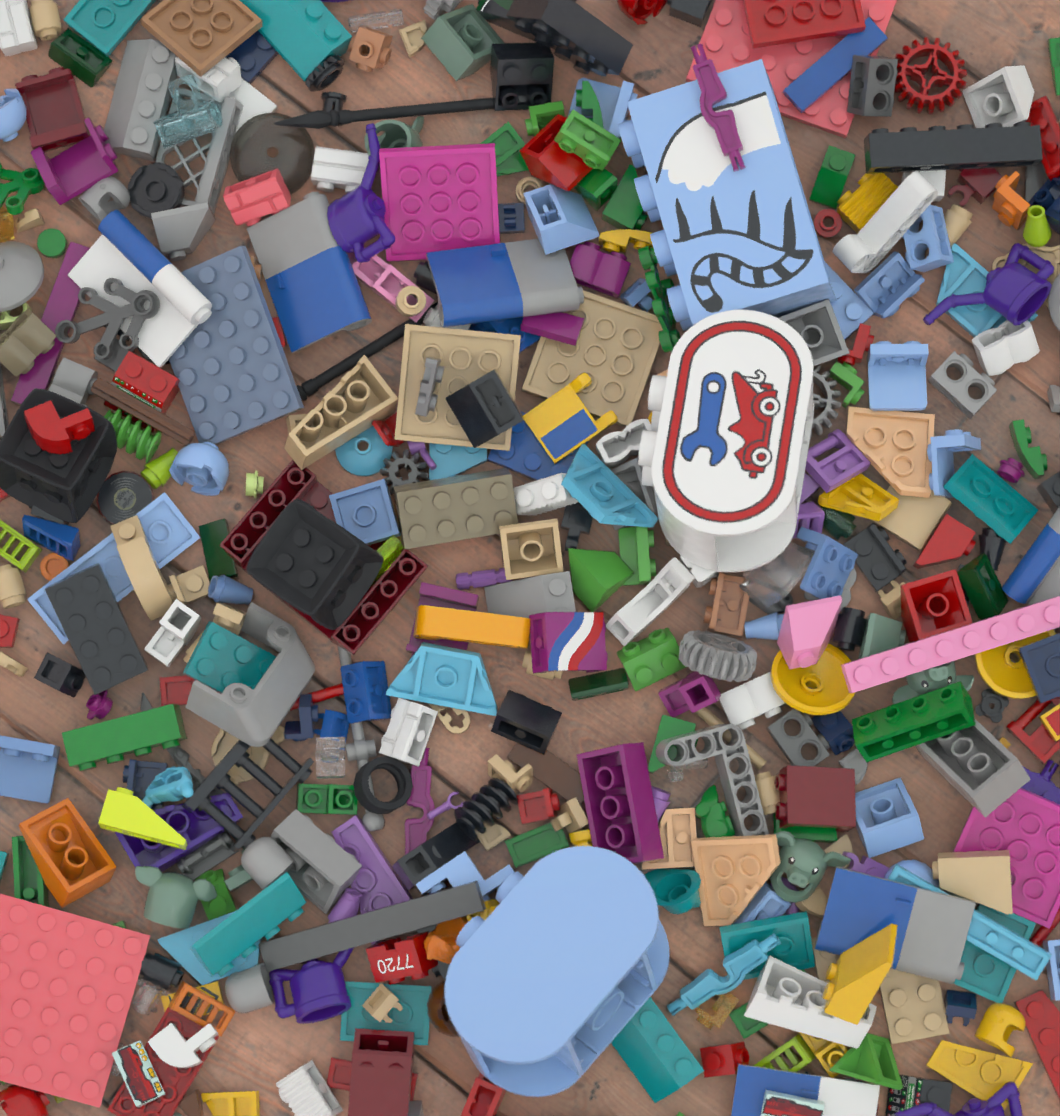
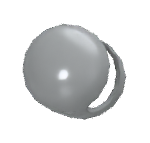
M110 176L98 181L78 199L101 222L110 212L125 209L130 202V195L122 182Z
M265 836L249 844L241 856L243 868L262 889L288 872L294 863V860L274 839Z
M264 963L257 964L245 971L232 973L225 982L226 998L236 1012L249 1013L274 1004L272 987L269 984V972L266 971Z

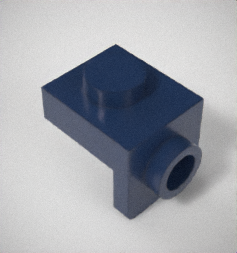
M312 694L300 695V721H287L285 723L284 738L286 740L305 741L308 738L314 737L315 722H319L318 704L313 705Z
M841 711L828 715H815L811 718L814 723L813 726L827 740L834 755L847 751L854 745L853 726Z

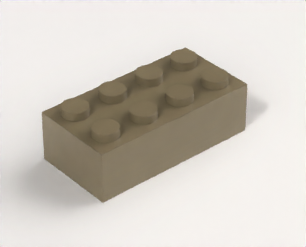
M507 468L393 486L398 525L401 533L400 538L404 549L500 534L499 526L518 524L512 475Z

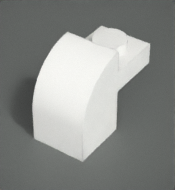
M177 599L160 620L161 627L144 649L168 668L182 648L188 645L201 623L200 615Z
M170 1023L147 1042L167 1064L178 1068H190L202 1063L196 1052L200 1049L203 1053L217 1042L214 1037L219 1033L209 1023L186 1041L177 1027Z

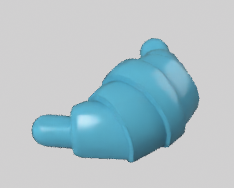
M173 766L156 775L155 779L146 789L142 802L151 808L153 804L158 805L168 801L177 802L181 801L184 797H192L194 794L193 781L188 769Z

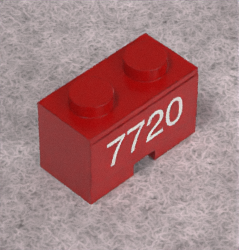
M429 932L409 935L407 940L402 941L400 937L380 941L366 948L375 982L388 981V985L404 981L407 976H411L412 980L428 976V970L438 966L437 960L427 959V952L424 948V941Z

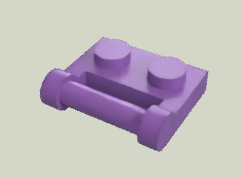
M836 429L828 434V438L808 449L805 470L828 493L866 471L871 463L841 430ZM833 447L840 449L819 462L814 459Z

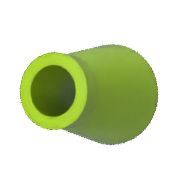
M1033 205L1027 211L1023 238L1032 247H1042L1048 243L1052 231L1045 215V209L1040 205Z
M174 448L145 464V469L140 472L152 488L163 487L171 477L169 470L178 453Z

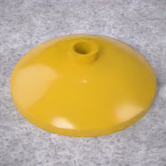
M1052 629L975 654V663L981 678L993 691L1004 697L1026 699L1036 696L1018 649L1056 635V632ZM1011 653L1018 655L1019 660L1017 663L1010 660Z
M829 643L817 664L809 667L789 669L781 650L777 653L772 663L771 682L776 693L786 704L800 712L811 715H828L838 712L851 702L856 693H849L841 667L842 664L851 662V660L844 652Z

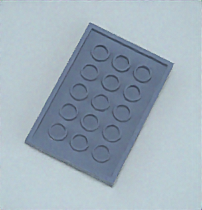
M239 246L182 271L181 273L212 303L211 316L204 323L199 324L169 358L174 375L180 380L178 386L198 442H211L217 445L303 409L304 406L246 246Z

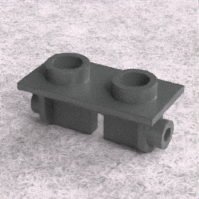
M225 830L185 858H180L177 866L182 874L194 880L202 873L209 871L236 854L239 850L233 852L230 849L234 842Z

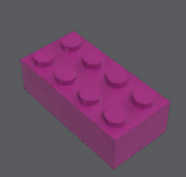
M644 743L620 744L576 754L593 847L615 852L632 864L663 859L664 854Z

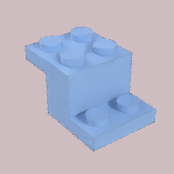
M464 851L416 883V886L421 894L426 895L427 893L432 894L445 889L447 886L444 882L449 880L453 887L478 881L485 902L486 900H491L488 895L499 889L502 883L515 871L510 865H507L485 880L467 852Z

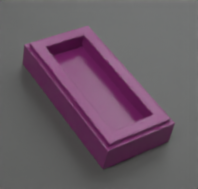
M563 312L528 316L523 318L521 331L576 346L584 324V318Z

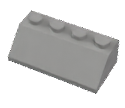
M142 39L127 41L104 128L109 138L105 143H109L115 153L153 162L156 159L177 79L175 58L177 56L158 40Z

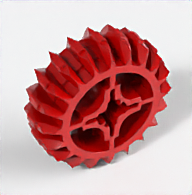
M928 37L923 39L922 45L915 39L912 41V48L904 45L902 48L903 54L897 53L895 56L898 62L895 80L897 84H895L894 92H902L898 96L899 102L905 99L909 100L906 106L907 109H911L913 104L917 105L918 114L922 112L923 107H927L929 115L933 114L934 106L940 112L945 110V104L952 107L955 103L954 98H960L962 95L960 89L966 86V81L962 78L967 76V70L960 69L965 64L964 59L955 60L959 55V51L954 50L950 53L948 51L951 45L949 42L944 47L939 46V38L935 39L933 45L930 44ZM929 56L925 64H914V67L908 65L916 58ZM937 59L947 66L950 75H947V72L942 71L938 67ZM931 65L932 67L930 72L932 73L931 80H929L928 85L926 87V79L924 77L926 72H928L929 66ZM906 76L910 77V80L917 82L920 87L919 93L909 85ZM943 85L948 86V89L944 92L928 96L931 88H942Z

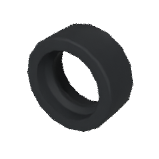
M389 756L377 757L363 765L356 773L353 784L355 796L360 805L367 811L375 814H388L405 805L411 796L413 788L412 778L407 767L398 759ZM376 769L387 770L397 782V795L389 802L379 801L369 789V776Z

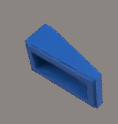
M29 515L23 516L22 523L25 537L68 560L74 561L81 546L79 528Z

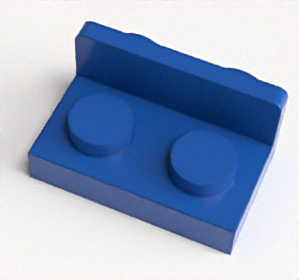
M365 661L341 666L348 723L391 719L390 696L386 695L388 682L385 662Z

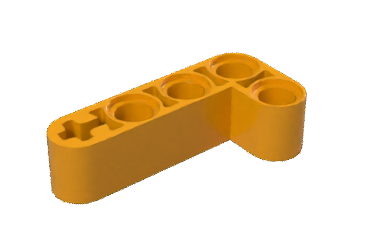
M419 605L416 608L414 638L425 640L445 639L528 649L530 636L529 618Z

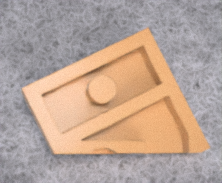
M695 808L666 809L659 824L664 858L643 862L642 870L695 867L691 841L697 838Z

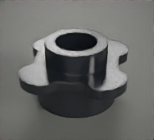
M985 689L981 693L982 700L975 707V712L978 716L984 715L989 717L994 723L1000 722L1003 718L1002 712L1009 705V700L1007 697L994 694L991 689ZM990 703L995 705L993 709L989 707Z

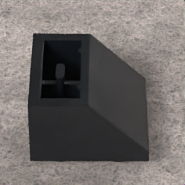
M537 42L492 44L490 73L495 111L529 110L530 106L551 103L554 56L550 47L542 46Z
M496 369L445 398L474 448L524 420L522 413Z

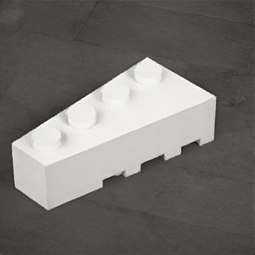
M769 956L756 980L744 1016L858 1049L872 1025L877 1006L869 1004L858 1025L824 1012L826 1000L822 999L827 983Z

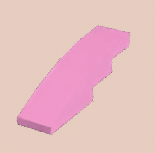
M354 252L348 253L356 278L395 308V301L399 292L404 287L416 286L391 264L388 265L377 255L373 256L368 262L359 263L355 258ZM425 292L426 304L424 309L418 315L409 317L415 323L435 301ZM407 296L406 301L409 305L417 303V299L414 296Z

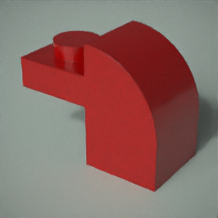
M51 400L24 411L26 423L34 441L40 448L49 453L72 452L70 441L84 439L95 431L93 419L88 408L62 419L59 418Z

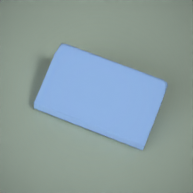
M765 883L733 924L782 916L791 906V902L783 900L776 894L772 886Z

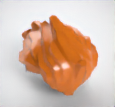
M463 916L438 923L435 929L428 933L424 941L427 959L451 964L453 957L460 949L456 944V939L462 928L469 922L467 917Z

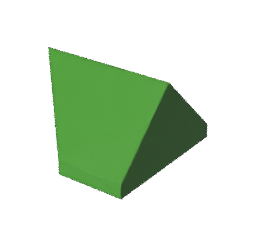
M568 548L573 592L591 612H595L634 574L616 552Z
M869 1033L866 1034L858 1049L851 1047L829 1070L896 1090L903 1088L889 1039Z

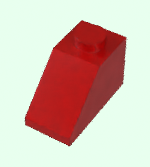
M946 514L913 566L919 569L956 561L962 554L968 556L976 544V541L972 540L976 532Z

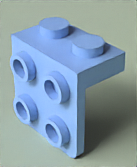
M580 78L577 82L569 114L572 110H575L582 115V107H576V90H582V81H589L600 105L603 129L621 139L618 124L629 121L626 120L629 111L627 102L638 97V94L634 93V83L623 81L620 88Z
M879 341L875 344H870L867 367L869 408L871 410L922 411L926 409L928 344H921L918 341H907L904 344Z
M960 429L946 430L945 436L930 437L931 444L927 447L928 459L932 462L929 486L936 496L954 498L944 488V485L954 475L953 452L981 450V439L971 436V432H963Z

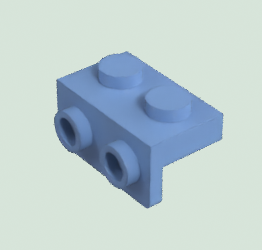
M894 251L854 289V292L874 312L873 315L884 319L894 315L899 310V305L906 298L915 295L925 279L922 275L916 274L911 270L901 254Z

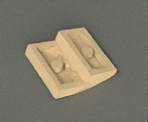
M890 485L886 491L899 499L898 507L881 521L869 520L877 526H882L883 529L894 534L899 540L922 552L952 502L945 497L934 495L932 490L929 498L900 495Z

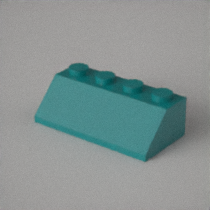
M240 0L262 19L263 26L258 31L304 82L308 79L309 74L314 71V68L328 57L333 55L341 57L347 52L352 35L320 0Z
M286 872L194 943L190 950L211 977L216 973L222 977L234 967L232 961L239 955L245 959L258 949L255 943L262 937H265L268 941L281 931L278 926L287 918L292 922L305 911L301 907L306 904V900L290 875Z
M651 997L611 1042L654 1103L679 1090L704 1071Z

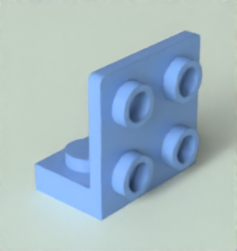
M801 527L797 538L806 543L805 548L814 552V555L800 584V589L818 599L841 596L848 576L854 568L858 554L827 535Z
M0 735V796L45 804L50 803L60 747L53 744Z

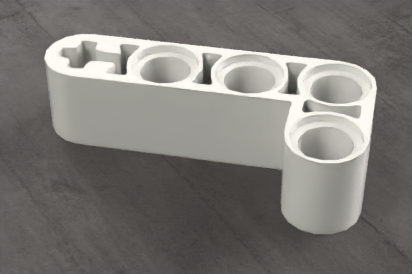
M919 171L911 173L859 233L843 237L834 246L832 253L852 273H868L879 264L934 201L938 191Z

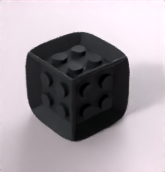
M35 388L25 398L1 438L0 488L11 497L30 507L34 505L58 519L77 523L88 511L113 465L117 453L115 429L112 423L105 417L88 408L93 419L94 432L84 439L70 441L72 448L70 453L53 454L43 450L36 444L29 431L24 415L25 410L51 400L59 418L62 419L88 407L54 392Z
M295 499L280 513L262 538L248 562L246 571L282 600L299 611L310 615L318 624L330 630H335L350 616L370 588L381 569L384 559L381 554L337 523L322 515L311 505L301 499Z

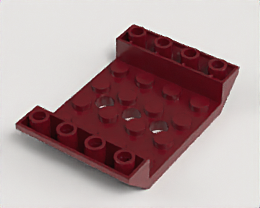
M292 460L219 546L247 573L248 562L256 547L280 513L293 500L301 499L322 515L336 523L329 495L333 493L317 481V476L308 468L301 470L295 461ZM390 539L368 545L382 555L384 559L377 577L356 608L335 630L325 628L315 622L310 615L294 608L277 595L275 596L332 643L354 655L428 568V565L408 549L402 550Z

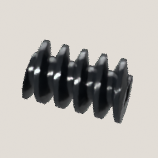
M492 778L488 781V785L482 786L479 792H475L471 796V800L467 799L463 803V807H458L454 810V816L462 832L472 841H476L478 837L475 830L484 834L486 828L483 823L492 827L495 824L492 815L500 820L503 817L500 808L509 812L511 806L508 801L517 805L518 798L508 784L498 778Z

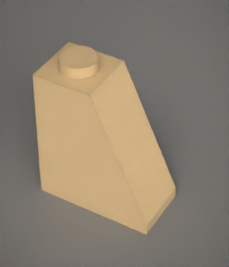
M1009 850L938 853V861L932 862L933 879H939V888L999 912L1013 914Z

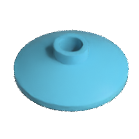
M374 426L335 449L339 463L346 471L357 476H371L386 467L383 460L385 458L391 459L393 446H387ZM362 441L369 444L368 449L365 451L358 449V444Z

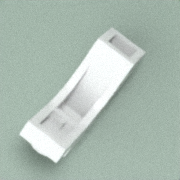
M674 557L641 592L614 614L607 622L606 628L625 647L658 618L690 586L695 577L685 565Z

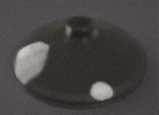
M264 113L252 117L238 129L231 143L230 162L235 177L241 182L278 168L290 194L295 193L303 187L312 173L315 148L308 131L303 127L275 125L274 123L277 121L292 118L285 114ZM270 148H275L278 151V155L271 158L267 155V151Z

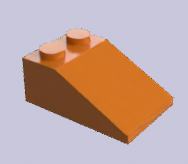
M69 798L19 824V828L45 885L61 908L110 882L117 866Z

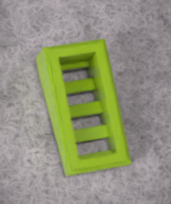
M0 520V527L3 528L0 533V543L7 533L11 534L3 548H0V555L26 573L42 549ZM15 540H20V543L14 549L12 554H8L7 551L10 549ZM27 545L29 548L20 561L15 559L23 547Z
M797 1034L753 1066H765L766 1068L775 1069L770 1062L774 1059L781 1070L797 1072L815 1059V1055L801 1035ZM791 1046H794L803 1059L802 1061L795 1055ZM784 1052L793 1064L792 1068L785 1062L780 1055Z

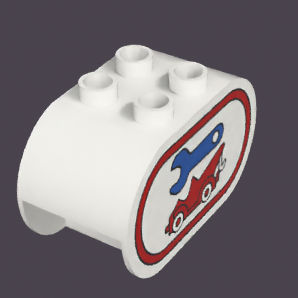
M752 310L724 311L708 316L689 328L676 343L671 353L667 376H652L648 397V410L653 411L651 431L643 430L638 464L643 466L642 485L654 487L661 529L676 552L689 562L708 570L741 572L761 567L777 558L788 547L794 536L814 417L813 359L804 339L784 321L769 314Z

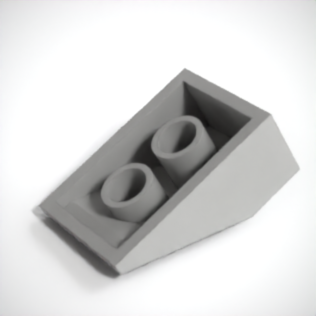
M570 571L540 575L484 587L488 613L529 618V615L542 612H576Z

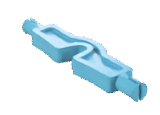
M773 933L761 943L755 939L741 949L725 956L722 963L728 975L722 977L713 970L706 969L691 983L680 989V997L667 1005L669 1012L675 1016L687 1006L693 1010L714 995H721L734 990L741 984L745 974L768 959L767 952L781 944L779 938Z

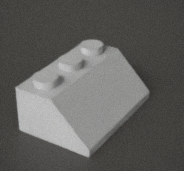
M297 809L273 830L270 837L294 860L292 867L287 873L299 891L326 915L338 902L345 889L349 888L362 867L354 855L342 849L330 835L321 831L308 816L303 815Z

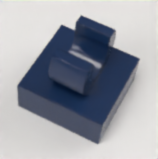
M524 203L498 204L500 234L525 233Z
M947 989L945 1015H947L948 1024H952V1019L956 1016L962 1017L963 1026H967L970 1019H975L976 994Z

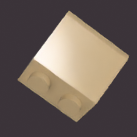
M557 519L499 526L506 580L564 572Z

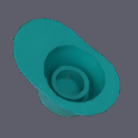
M664 868L649 871L644 875L653 890L657 905L663 906L670 913L682 914L691 908L700 907L701 900L698 889L701 879L700 875L694 870Z

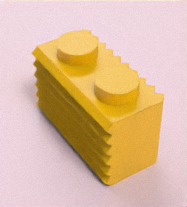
M885 173L865 174L858 181L860 187L854 193L848 190L837 201L840 206L836 212L857 234L898 188Z

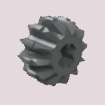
M407 449L403 451V458H399L396 451L392 452L395 461L392 462L385 458L383 462L389 469L383 468L379 471L380 475L388 476L385 480L387 486L391 485L389 488L390 495L394 494L393 486L420 482L419 479L426 480L429 478L428 473L420 472L427 467L426 462L416 464L419 461L420 455L415 453L409 459V450ZM401 468H405L406 471L411 470L408 473L409 479L403 481L402 477L400 479L397 478L400 475L399 470Z

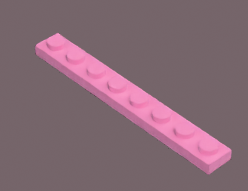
M1060 596L842 664L841 667L849 693L858 692L1060 627Z

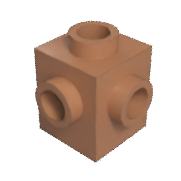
M359 26L356 36L352 37L348 51L351 52L349 60L357 62V68L372 72L373 68H383L391 57L392 49L389 47L393 36L367 26Z

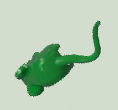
M715 785L710 786L704 792L700 803L695 807V816L701 819V830L704 837L733 836L735 832L730 817L725 815L727 811L725 802H718L719 796Z

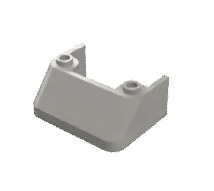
M251 602L241 631L279 652V654L254 689L242 683H232L220 694L195 680L185 708L253 747H261L267 744L311 681L315 665L293 626Z

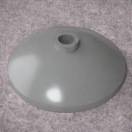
M17 241L0 242V312H5L17 308L30 300L40 288L44 278V265L39 254L29 245Z

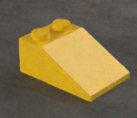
M892 923L841 953L836 964L831 963L825 976V979L829 980L822 996V999L826 1000L825 1013L858 1025L893 964L898 925Z

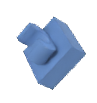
M639 278L619 296L625 305L634 307L637 304L646 312L652 308V299L647 295L651 290L647 285L646 279Z

